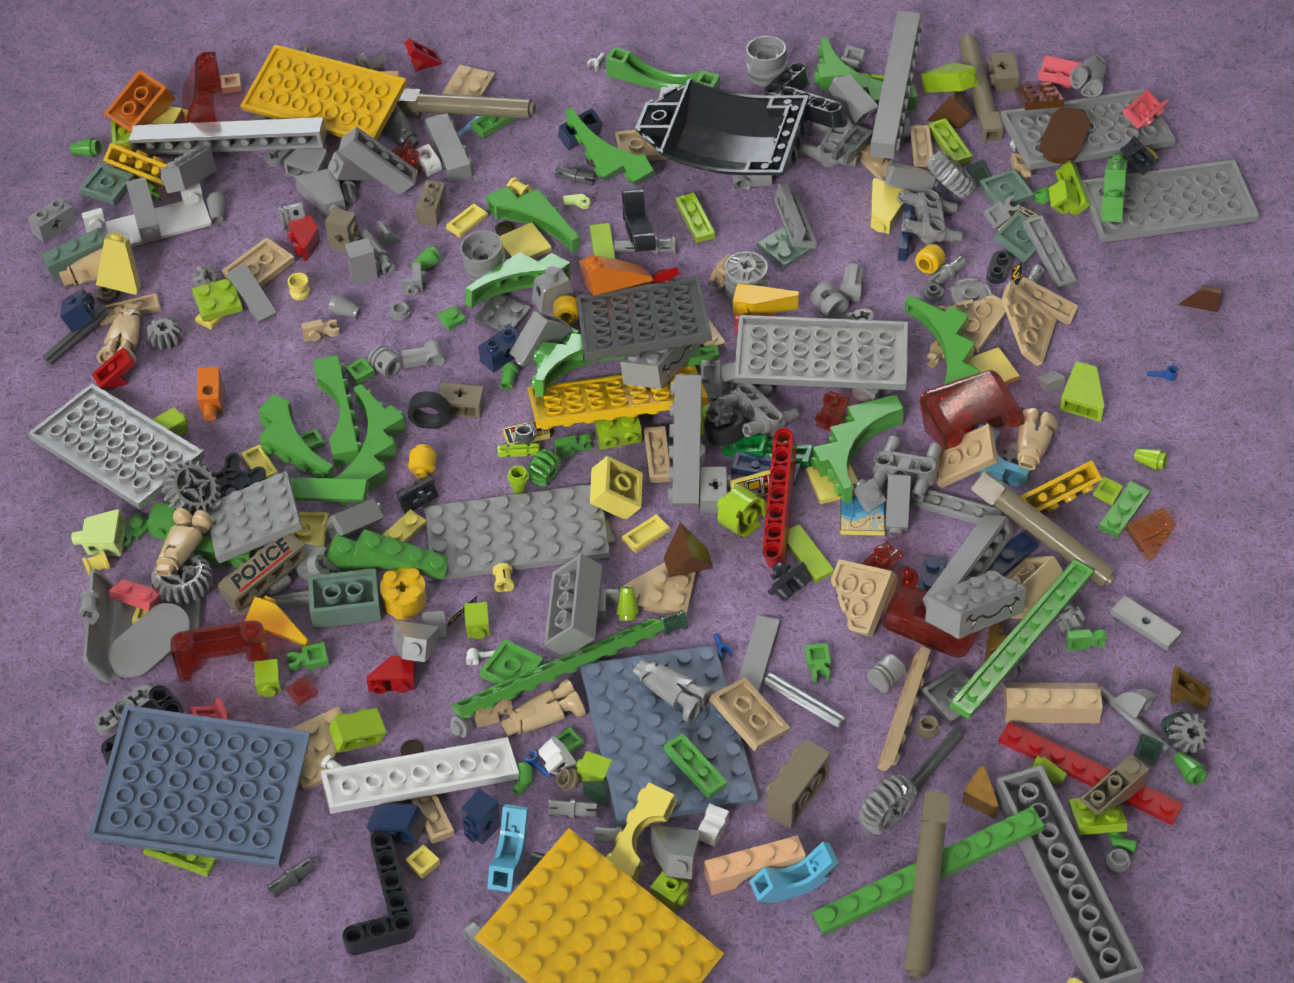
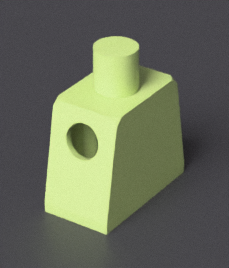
M119 509L87 517L84 520L83 531L72 533V542L74 545L82 544L88 555H98L103 550L106 556H122L126 520Z

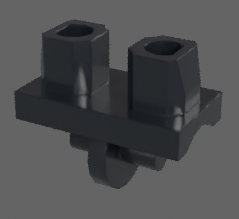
M1135 136L1119 149L1143 176L1158 163L1155 157Z
M432 477L420 478L415 481L412 487L408 489L401 488L396 491L401 509L405 514L410 509L413 511L421 506L425 509L429 507L430 501L439 497Z
M780 562L775 563L772 566L774 573L770 577L772 580L777 578L779 580L774 582L772 588L767 592L772 596L776 594L785 602L795 593L788 585L790 582H793L799 590L810 582L809 577L804 572L807 566L802 562L788 572L791 568L789 563L785 565Z

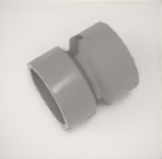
M829 282L818 285L810 296V301L828 319H837L844 315L849 306V301L841 293H838Z

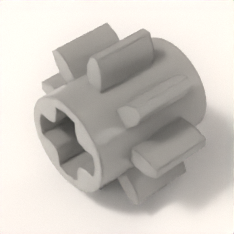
M202 265L196 267L197 272L191 274L193 276L192 284L196 286L218 281L216 279L217 271L211 269L210 265L205 267Z
M1068 604L1055 620L1062 632L1066 629L1067 631H1073L1082 628V620L1085 619V616L1079 606L1074 608L1071 604Z

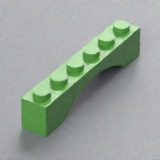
M616 47L612 48L606 58L607 76L661 90V87H682L686 85L687 80L692 78L695 82L720 89V75L710 72L699 71L686 75L667 73L646 64L631 51Z
M338 355L314 359L313 364L318 388L333 398L340 410L339 422L329 438L334 465L338 467L351 464L361 451L362 444L361 441H356L360 436L358 426H353V422H356L354 409H349L353 404L351 394H346V391H349L348 380L342 377L346 375L344 363H339Z

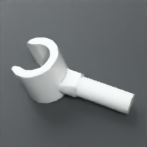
M601 53L597 59H590L588 61V69L590 70L591 66H595V72L599 71V64L605 54Z
M470 648L467 651L466 664L471 665V660H473L472 665H478L479 658L491 657L496 650L479 652L476 648Z

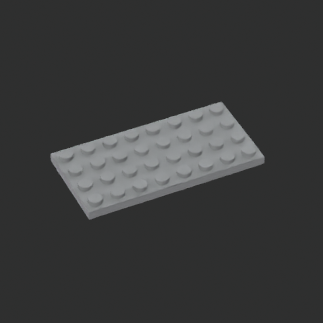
M1145 89L1064 101L1065 107L1036 110L1019 108L1001 111L1000 113L1001 121L1028 170L1062 165L1046 160L1043 157L1044 154L1039 151L1041 138L1052 114L1061 108L1078 109L1084 112L1091 122L1087 137L1078 157L1073 161L1074 163L1111 157L1115 153L1123 154L1119 149L1125 146L1133 136L1145 147L1152 150L1174 146L1176 141L1161 115L1158 117L1153 115L1154 121L1147 127L1143 124L1137 129L1123 114L1122 111L1145 92Z
M1235 160L1148 171L1144 176L1140 172L1127 174L1122 222L1101 221L1105 177L1082 180L1091 203L1088 210L1101 243L1256 222L1259 219L1258 211Z
M739 315L734 383L906 390L908 322Z
M93 383L28 433L32 441L140 510L161 494L164 487L161 485L162 480L172 465H177L180 461L185 463L187 460H191L194 464L197 461L200 462L205 457L203 450Z
M591 484L433 505L425 508L429 551L449 557L443 579L493 574V567L499 563H508L512 566L513 571L566 564L581 553L592 560L610 558L603 509L590 504Z

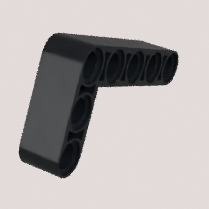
M803 63L790 65L764 88L765 95L770 96L809 95L808 121L830 128H838L845 123L841 103L801 91L808 84L806 67Z
M377 830L370 837L388 915L352 924L344 929L342 933L344 947L351 955H360L406 943L415 936L412 912L393 839L388 831ZM397 905H401V906H402V907H400V908H394V907L397 906ZM402 926H407L406 929H399ZM380 932L383 933V934L380 935V936H375V934H377V933H380ZM353 939H359L356 942H350Z

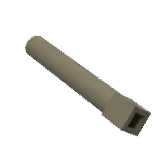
M972 34L964 35L959 39L958 44L963 63L974 66L977 75L978 86L972 87L970 90L979 121L978 128L982 143L1002 141L1003 126L1000 114L996 112L977 38Z
M405 88L397 102L405 116L419 117L420 113H447L453 115L531 119L532 115L536 113V104L533 103L532 99L422 93L421 89Z
M984 471L971 488L974 493L991 506H996L1070 564L1075 559L1094 570L1093 576L1090 579L1100 587L1104 585L1109 587L1116 578L1114 574L1116 569L1010 490L1008 485L991 472Z
M925 791L904 965V971L909 973L908 977L923 979L924 975H929L950 800V794Z

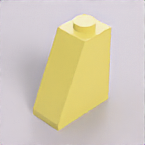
M874 178L872 184L871 228L880 233L890 234L903 214L905 203H899L897 196L900 190L904 189L887 186L884 181Z
M120 233L108 234L104 239L96 285L137 295L141 284L130 240Z

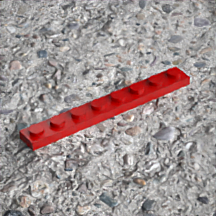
M1010 721L998 740L999 743L1034 760L1037 756L1047 758L1066 772V775L1091 787H1094L1112 771ZM1147 786L1142 787L1135 795L1124 801V803L1172 826L1183 808V803Z

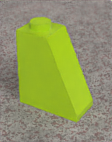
M953 62L920 73L925 93L964 91L978 86L974 66Z
M1078 361L1075 362L1061 397L1060 410L1101 422L1104 401L1096 366Z

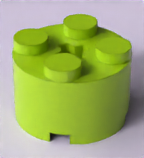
M737 484L725 497L722 496L717 502L718 523L740 537H748L762 524L759 520L761 516L765 517L767 503L755 493Z

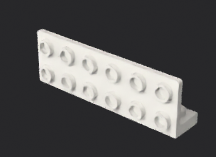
M199 182L186 190L180 191L181 202L154 209L161 232V239L212 225ZM101 208L81 213L87 233L99 228L103 239L108 234L120 233L125 238H129L131 247L148 243H142L134 214L105 222Z

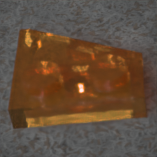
M1163 507L1127 524L1125 530L1141 553L1150 562L1167 540L1176 524Z

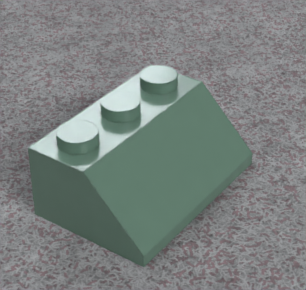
M96 228L42 253V257L55 281L61 280L59 272L66 270V266L103 248L104 239L99 228Z
M376 568L308 576L309 605L313 629L381 621Z

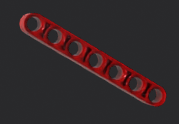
M780 428L773 437L762 548L766 564L771 569H773L772 566L777 562L785 565L787 560L797 453L794 435L788 428Z

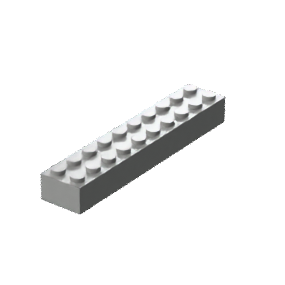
M1042 765L997 778L995 796L1006 819L1033 806L1044 824V831L1018 844L1085 982L1141 983L1144 969Z

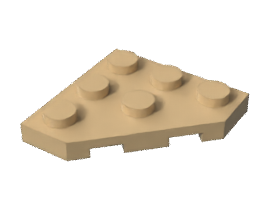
M1010 282L1005 287L1001 301L1021 354L1034 365L1039 366L1044 361L1057 318L1017 285Z
M995 295L985 296V299L977 301L971 299L956 302V305L951 306L955 309H961L969 315L968 327L962 337H968L975 343L974 351L977 353L981 351L1007 315L1001 298ZM944 305L937 307L946 312L950 306L944 307Z
M838 559L831 582L839 597L837 598L842 611L847 617V625L850 631L873 637L897 574L889 570Z
M664 562L628 582L624 587H634L638 610L687 616L696 572L669 577Z
M339 707L291 728L308 731L311 734L300 779L304 792L323 783L321 771L327 770L321 766L323 759L330 754L334 757V761L336 760L338 753L328 728L333 718L342 713Z

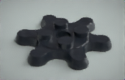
M230 453L225 458L224 468L220 472H213L212 477L218 478L216 484L221 486L218 492L221 494L220 498L227 496L225 492L230 487H235V491H239L256 482L265 480L266 470L263 467L257 466L250 471H242L240 469L241 457L237 453Z

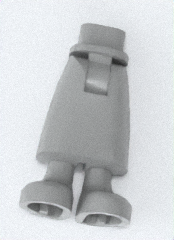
M1095 54L1075 67L1070 73V82L1073 88L1079 89L1086 82L1081 91L1082 95L1085 97L1099 96L1104 88L1103 81L1107 68L1106 60L1100 55Z
M643 659L633 670V673L639 676V680L673 708H678L682 705L683 719L689 724L696 720L701 708L706 709L711 704L709 700L712 694L715 693L710 687L697 686L696 680L664 665H657L655 662L649 663Z

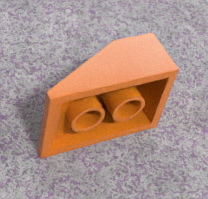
M139 69L103 114L131 133L134 125H146L163 114L175 100V97L167 87Z
M590 255L585 257L584 260H580L583 282L594 296L653 281L652 276L639 264L597 255Z

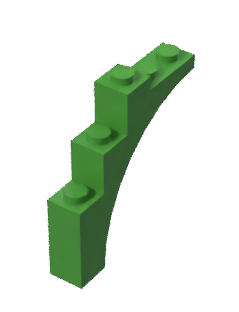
M828 37L820 38V46H817V57H821V59H819V64H817V72H814V83L818 84L819 90L828 89L835 77L839 75L844 77L850 74L879 105L883 81L869 78L848 67L837 57L831 48ZM908 84V86H911L910 97H906L908 99L907 110H916L917 93L915 84Z
M909 295L905 300V313L919 320L930 330L939 342L945 356L947 375L944 386L936 400V410L952 418L953 407L969 400L980 383L981 371L974 365H968V362L974 355L975 343L968 337H962L968 327L969 315L963 310L955 309L951 306L944 312L937 306L925 303L921 298Z
M571 333L569 340L565 341L564 344L542 341L539 349L535 350L534 362H537V375H533L532 378L535 397L543 398L548 388L566 373L581 366L595 363L593 361H585L581 334ZM623 355L619 358H603L595 362L608 360H622L626 355Z
M359 384L354 387V393L357 403L363 409L368 420L367 436L355 460L334 479H367L369 481L368 492L387 482L386 473L388 470L384 462L397 455L395 448L397 443L393 437L406 430V418L400 410L397 411L392 405L386 408L382 402H378L369 389L366 390ZM340 502V503L345 507L346 505L350 504L351 502Z
M896 395L848 406L845 423L830 427L828 444L813 447V457L810 458L812 468L818 470L820 477L827 476L828 481L833 482L835 494L837 497L840 496L844 504L852 502V484L848 476V470L855 454L874 436L903 424L904 408Z

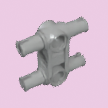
M845 116L844 125L838 128H830L813 122L812 129L826 132V135L819 146L802 143L799 155L815 158L817 162L829 168L840 164L856 168L859 162V155L854 156L849 164L843 163L845 152L842 153L838 160L832 159L833 151L838 146V143L854 128L855 124L850 122V119Z
M931 189L917 193L900 190L897 201L912 205L915 208L917 221L906 218L902 224V231L917 234L928 245L943 241L960 243L963 233L947 229L943 213L954 215L957 211V203L942 200L938 193Z
M741 382L738 384L737 389L732 390L730 394L716 399H724L725 404L731 403V407H735L743 413V416L750 422L745 423L742 427V432L746 437L759 433L767 435V437H774L777 430L784 428L788 423L797 421L799 418L797 409L791 408L781 412L765 397L771 395L772 386L768 384L754 386Z
M889 436L884 450L879 451L874 456L873 479L882 492L885 481L888 480V475L911 476L910 484L915 485L911 498L914 501L922 502L927 489L937 482L938 460L942 453V446L937 443L930 444L926 457L899 453L897 451L901 444L900 439L896 436Z

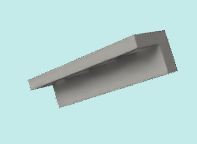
M779 183L774 200L792 247L816 249L817 242L799 197L791 195L786 183Z

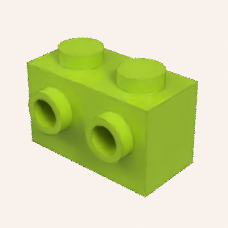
M623 416L615 420L602 419L595 421V434L600 450L642 442L641 425L638 416Z
M364 708L351 714L340 713L333 718L328 728L337 753L379 744L387 733L377 708L370 710Z

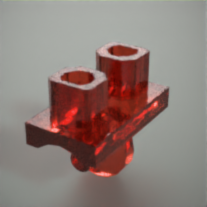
M408 139L402 148L397 146L392 150L394 154L417 169V175L421 173V166L416 164L420 157L419 151L414 149L411 140Z
M831 390L829 393H825L823 408L816 414L814 419L816 422L815 426L830 432V427L839 425L841 419L845 420L846 415H844V411L850 398Z
M886 540L882 545L876 546L873 550L874 552L861 564L889 570L904 556V552L895 549Z

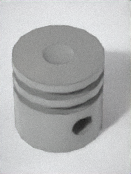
M302 202L289 204L288 207L285 205L283 208L278 207L283 230H285V227L289 229L288 222L305 217Z
M385 345L376 346L368 356V363L371 367L387 379L394 377L403 367V359Z
M886 654L867 672V678L873 686L886 693L906 674V669L896 656Z

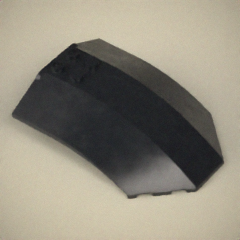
M690 78L686 81V85L678 89L674 87L662 93L663 97L660 99L647 101L635 127L636 131L663 157L692 168L728 175L783 176L795 166L805 137L809 95L770 96L742 94L713 88L695 82Z

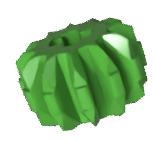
M543 449L538 452L527 469L531 482L542 487L547 486L548 483L550 484L559 472L561 458L550 450Z

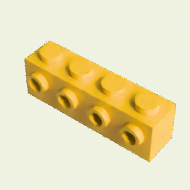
M110 143L103 159L104 162L138 177H146V180L165 187L161 180V169L167 166L164 164V160L155 156L152 159L148 158V154L139 150L135 153L131 151V147L124 144L117 146Z
M1091 460L1020 497L1039 512L1045 509L1047 512H1050L1060 507L1058 502L1064 500L1065 503H1068L1077 498L1076 493L1082 491L1085 494L1095 489L1094 484L1102 480Z

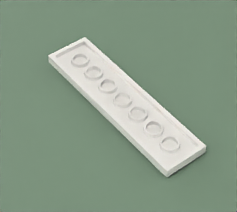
M506 737L322 770L321 778L330 814L517 780L519 779V771L509 739Z

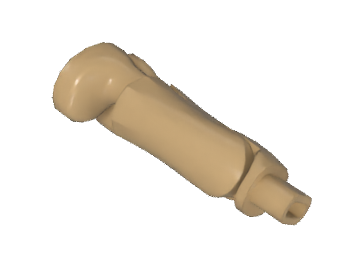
M103 248L82 257L73 264L66 266V270L59 272L64 286L66 287L71 284L76 286L77 284L97 281Z
M125 304L124 309L120 310L104 339L105 346L97 354V360L100 364H104L116 353V350L118 352L122 347L128 350L134 362H137V358L132 351L136 350L139 338L141 307L139 305Z
M1035 408L1025 409L1017 417L1019 425L1017 437L1018 465L1028 470H1035L1036 466L1040 463L1052 435L1058 427L1056 418L1052 414L1044 412L1040 416L1038 430L1036 431L1035 427L1039 411Z
M177 508L175 510L173 520L177 525L170 528L159 558L156 561L155 573L157 575L170 577L174 571L179 569V566L186 562L203 539L202 534L207 532L213 524V519L208 513L198 510L192 516L186 509Z
M565 679L561 681L557 689L552 692L550 689L545 690L522 704L514 712H511L509 718L500 722L509 737L515 733L521 735L522 732H530L565 720L563 712L572 711L579 718L585 716L586 712L571 682Z

